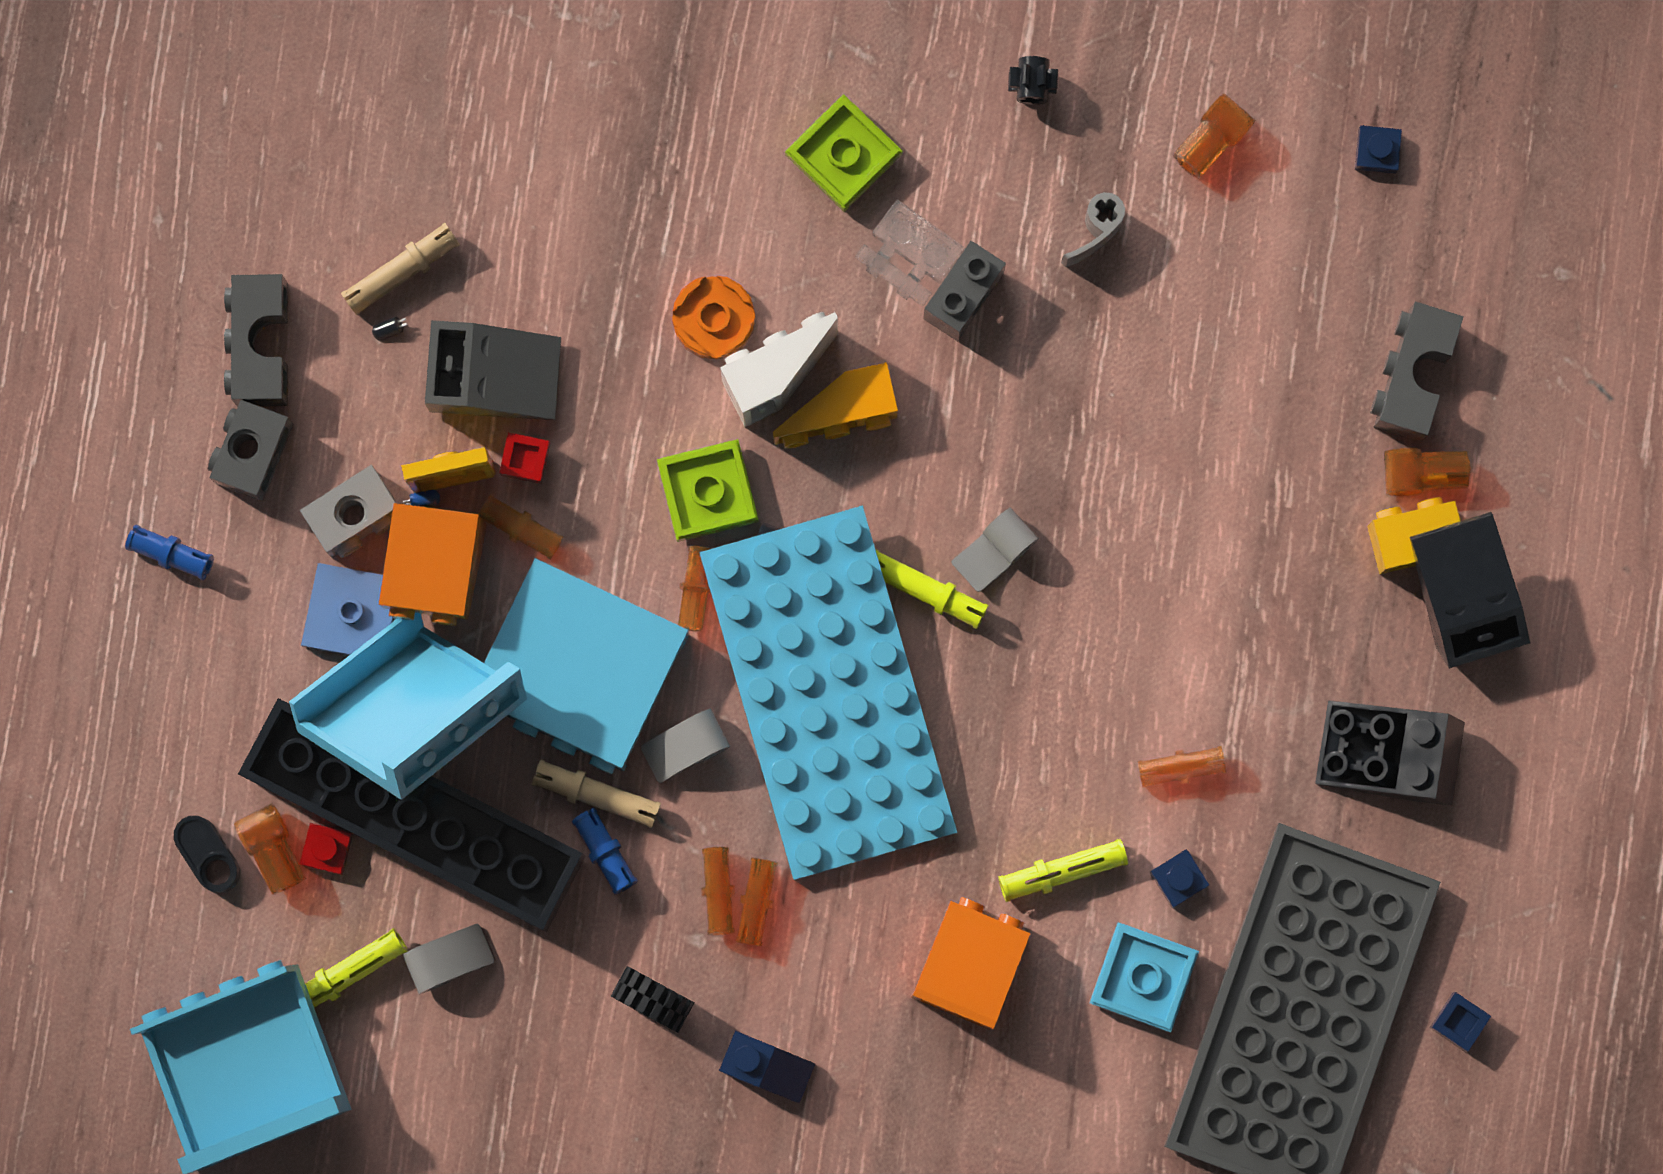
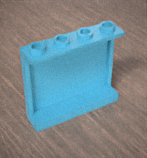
M535 558L484 664L496 671L507 662L520 668L527 700L507 715V717L515 720L512 726L514 729L533 738L536 737L539 731L554 738L551 743L552 747L571 756H574L576 750L592 756L589 764L612 774L615 768L625 771L627 767L626 762L680 649L683 650L690 634L687 629Z
M415 613L414 620L395 619L381 632L290 700L289 704L298 733L402 800L526 701L527 697L520 668L507 662L497 671L424 627L421 614Z
M281 960L267 964L257 969L259 977L246 982L243 976L225 981L218 985L219 993L207 998L204 992L180 1000L182 1008L170 1013L167 1012L166 1007L141 1016L143 1024L130 1029L132 1035L142 1034L186 1156L177 1159L182 1174L198 1172L352 1110L298 964L283 966Z

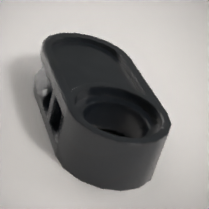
M188 816L178 822L174 829L173 840L199 883L205 889L215 893H225L233 889L240 878V867L215 826L209 820L200 816ZM217 860L225 861L230 868L228 880L220 885L213 884L207 876L209 865Z

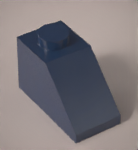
M735 1031L719 1071L800 1104L815 1063Z

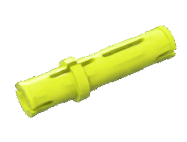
M875 549L879 564L882 566L881 571L885 583L935 607L934 612L940 615L945 612L978 629L982 622L981 618L985 616L989 607L988 604H983L955 590L956 585L950 582L945 585Z
M1117 839L1114 842L1079 851L1046 863L1042 859L1035 861L1033 867L1005 876H998L1003 897L1006 902H1009L1012 899L1039 891L1047 894L1052 892V887L1089 877L1118 866L1128 865V858L1121 839ZM1101 858V860H1099V861H1095V862H1092V863H1089V864H1086V865L1079 866V867H1076V868H1073V869L1068 870L1069 867H1073V866H1076V865H1079V864H1082V863H1086V862H1089V861H1092V860ZM1059 871L1057 874L1050 875V876L1043 877V878H1039V879H1037V880H1034V881L1025 883V882L1028 881V880H1031V879H1034V878H1037V877H1042V876L1048 875V874H1050V873Z
M392 928L385 935L356 951L328 970L321 968L316 971V977L305 983L314 1008L328 999L331 1001L338 999L341 991L401 954L408 952L407 946L397 930Z

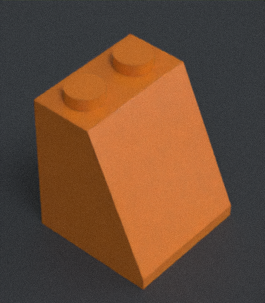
M393 504L379 605L384 609H389V617L414 620L415 613L432 615L431 622L456 626L457 619L468 620L487 524L480 515L405 504Z
M961 897L959 904L950 901L911 998L992 1030L995 1027L1031 933L1022 930L1024 922L1002 913L998 920L982 914L985 906Z

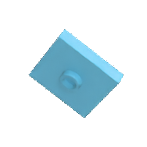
M1118 922L1089 1004L1171 1032L1199 951Z

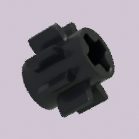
M1045 57L1019 58L1018 67H1010L1008 91L1017 92V101L1019 103L1029 105L1045 104L1048 102V94H1057L1059 70L1049 69L1050 60Z

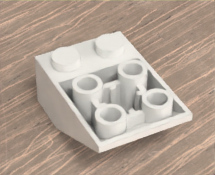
M824 312L816 313L801 322L803 328L787 334L786 330L779 331L763 341L764 347L749 353L748 349H743L725 359L726 365L720 367L722 382L744 427L784 408L838 335V317L835 312L828 316H825Z

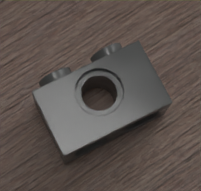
M970 241L925 307L923 319L958 342L1004 275L1006 263L978 244Z
M240 400L238 408H232L226 417L223 431L227 435L222 447H216L210 457L208 471H211V475L209 478L219 486L263 502L294 424L284 415ZM244 441H257L258 450L253 457L249 459L239 458L238 449Z

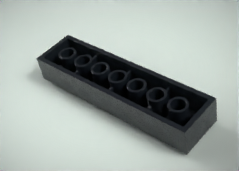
M279 698L275 702L238 775L545 932L548 931L586 857L582 852L432 776L402 800L298 733L290 704Z

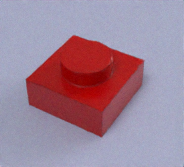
M508 432L499 471L500 476L542 484L550 441Z
M310 823L299 864L343 875L353 833Z

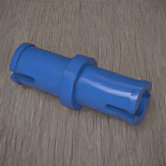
M137 524L133 526V531L129 532L125 544L126 550L158 561V565L168 570L174 567L201 580H205L207 574L209 575L214 562L212 554H206L181 544L180 538L172 535L166 538L141 528Z
M595 808L590 809L589 813L585 811L572 820L573 825L576 826L591 852L588 855L592 864H598L613 889L614 895L629 889L638 882L619 851L621 848L617 839L612 840Z

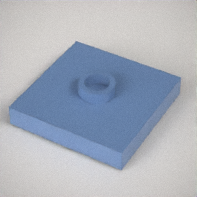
M318 563L301 646L350 655L390 625L395 618L389 617V609H384L379 605L383 575Z

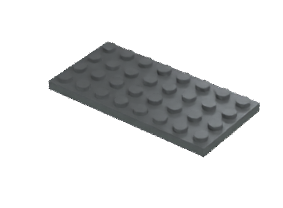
M1278 823L1164 1147L1236 1174H1340L1441 882Z

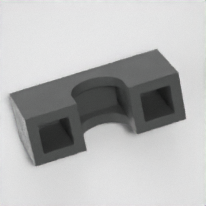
M282 274L231 275V287H226L224 292L226 313H231V329H225L224 332L226 354H231V370H225L224 372L225 394L231 395V400L237 407L240 400L257 406H288V364L282 357H264L257 354L254 345L257 334L264 327L271 324H288V282Z
M1416 301L1409 309V312L1401 311L1394 335L1401 337L1396 352L1389 351L1382 374L1389 376L1385 391L1377 390L1370 414L1377 415L1374 428L1422 442L1428 436L1440 395L1427 392L1417 385L1413 377L1414 363L1423 359H1431L1445 364L1453 354L1464 316Z

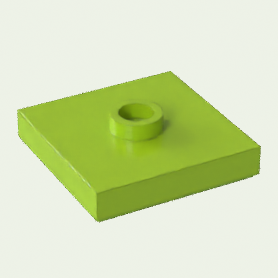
M844 94L785 151V156L843 212L903 154V151Z
M738 439L657 459L677 542L759 522Z

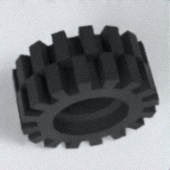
M626 966L611 994L612 998L679 1033L695 1003Z

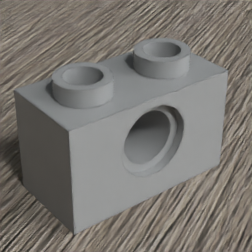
M370 465L302 508L300 512L326 553L331 558L338 554L341 558H344L357 551L362 546L360 540L373 532L376 535H381L390 530L393 504L396 501L377 471ZM354 505L362 506L364 508L362 521L356 525L345 524L343 519L345 511Z

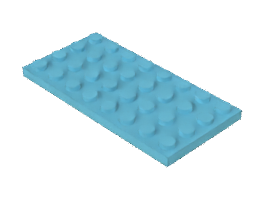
M863 505L699 552L793 880L957 833Z

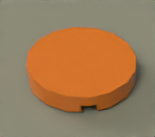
M705 276L693 280L681 290L674 302L672 322L676 337L686 350L700 358L717 360L738 352L747 344L754 331L756 315L752 299L742 285L728 277Z

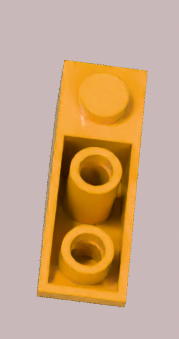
M887 362L845 371L773 431L774 444L783 443L784 448H795L808 444L809 437L825 434V439L830 440L849 435L850 428L866 425V430L871 431L890 426V420L897 418L898 409Z

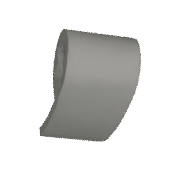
M1103 192L1091 199L1085 215V224L1089 232L1096 239L1075 251L1064 254L1061 263L1065 267L1076 264L1091 256L1106 245L1119 231L1125 216V207L1123 201L1117 195ZM1106 208L1113 212L1111 221L1108 218L1105 222L1097 219L1098 209L1102 213Z
M1010 507L992 521L983 531V534L956 556L951 563L977 592H981L1023 556L1039 538Z
M711 709L702 711L684 720L641 746V750L659 783H663L688 767L711 759L730 748Z
M479 924L455 931L403 954L419 994L436 989L459 976L494 963L493 955Z

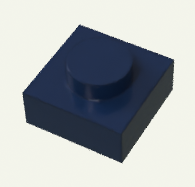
M1360 125L1357 137L1355 170L1396 174L1399 168L1402 129Z
M1187 849L1150 871L1151 876L1171 908L1209 886V883Z
M1453 992L1430 1028L1464 1052H1468L1491 1018V1015L1457 992Z

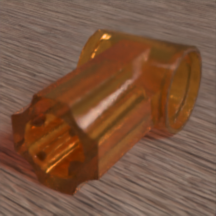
M1223 93L1200 120L1201 124L1177 148L1173 157L1186 172L1200 179L1228 147L1232 149L1245 136L1256 120Z
M1401 448L1384 452L1386 495L1407 496L1421 494L1424 490L1467 489L1469 487L1470 460L1467 451L1422 453L1421 449Z
M273 803L234 822L236 832L244 848L250 856H254L272 895L286 891L307 879L287 839L289 833L286 825Z

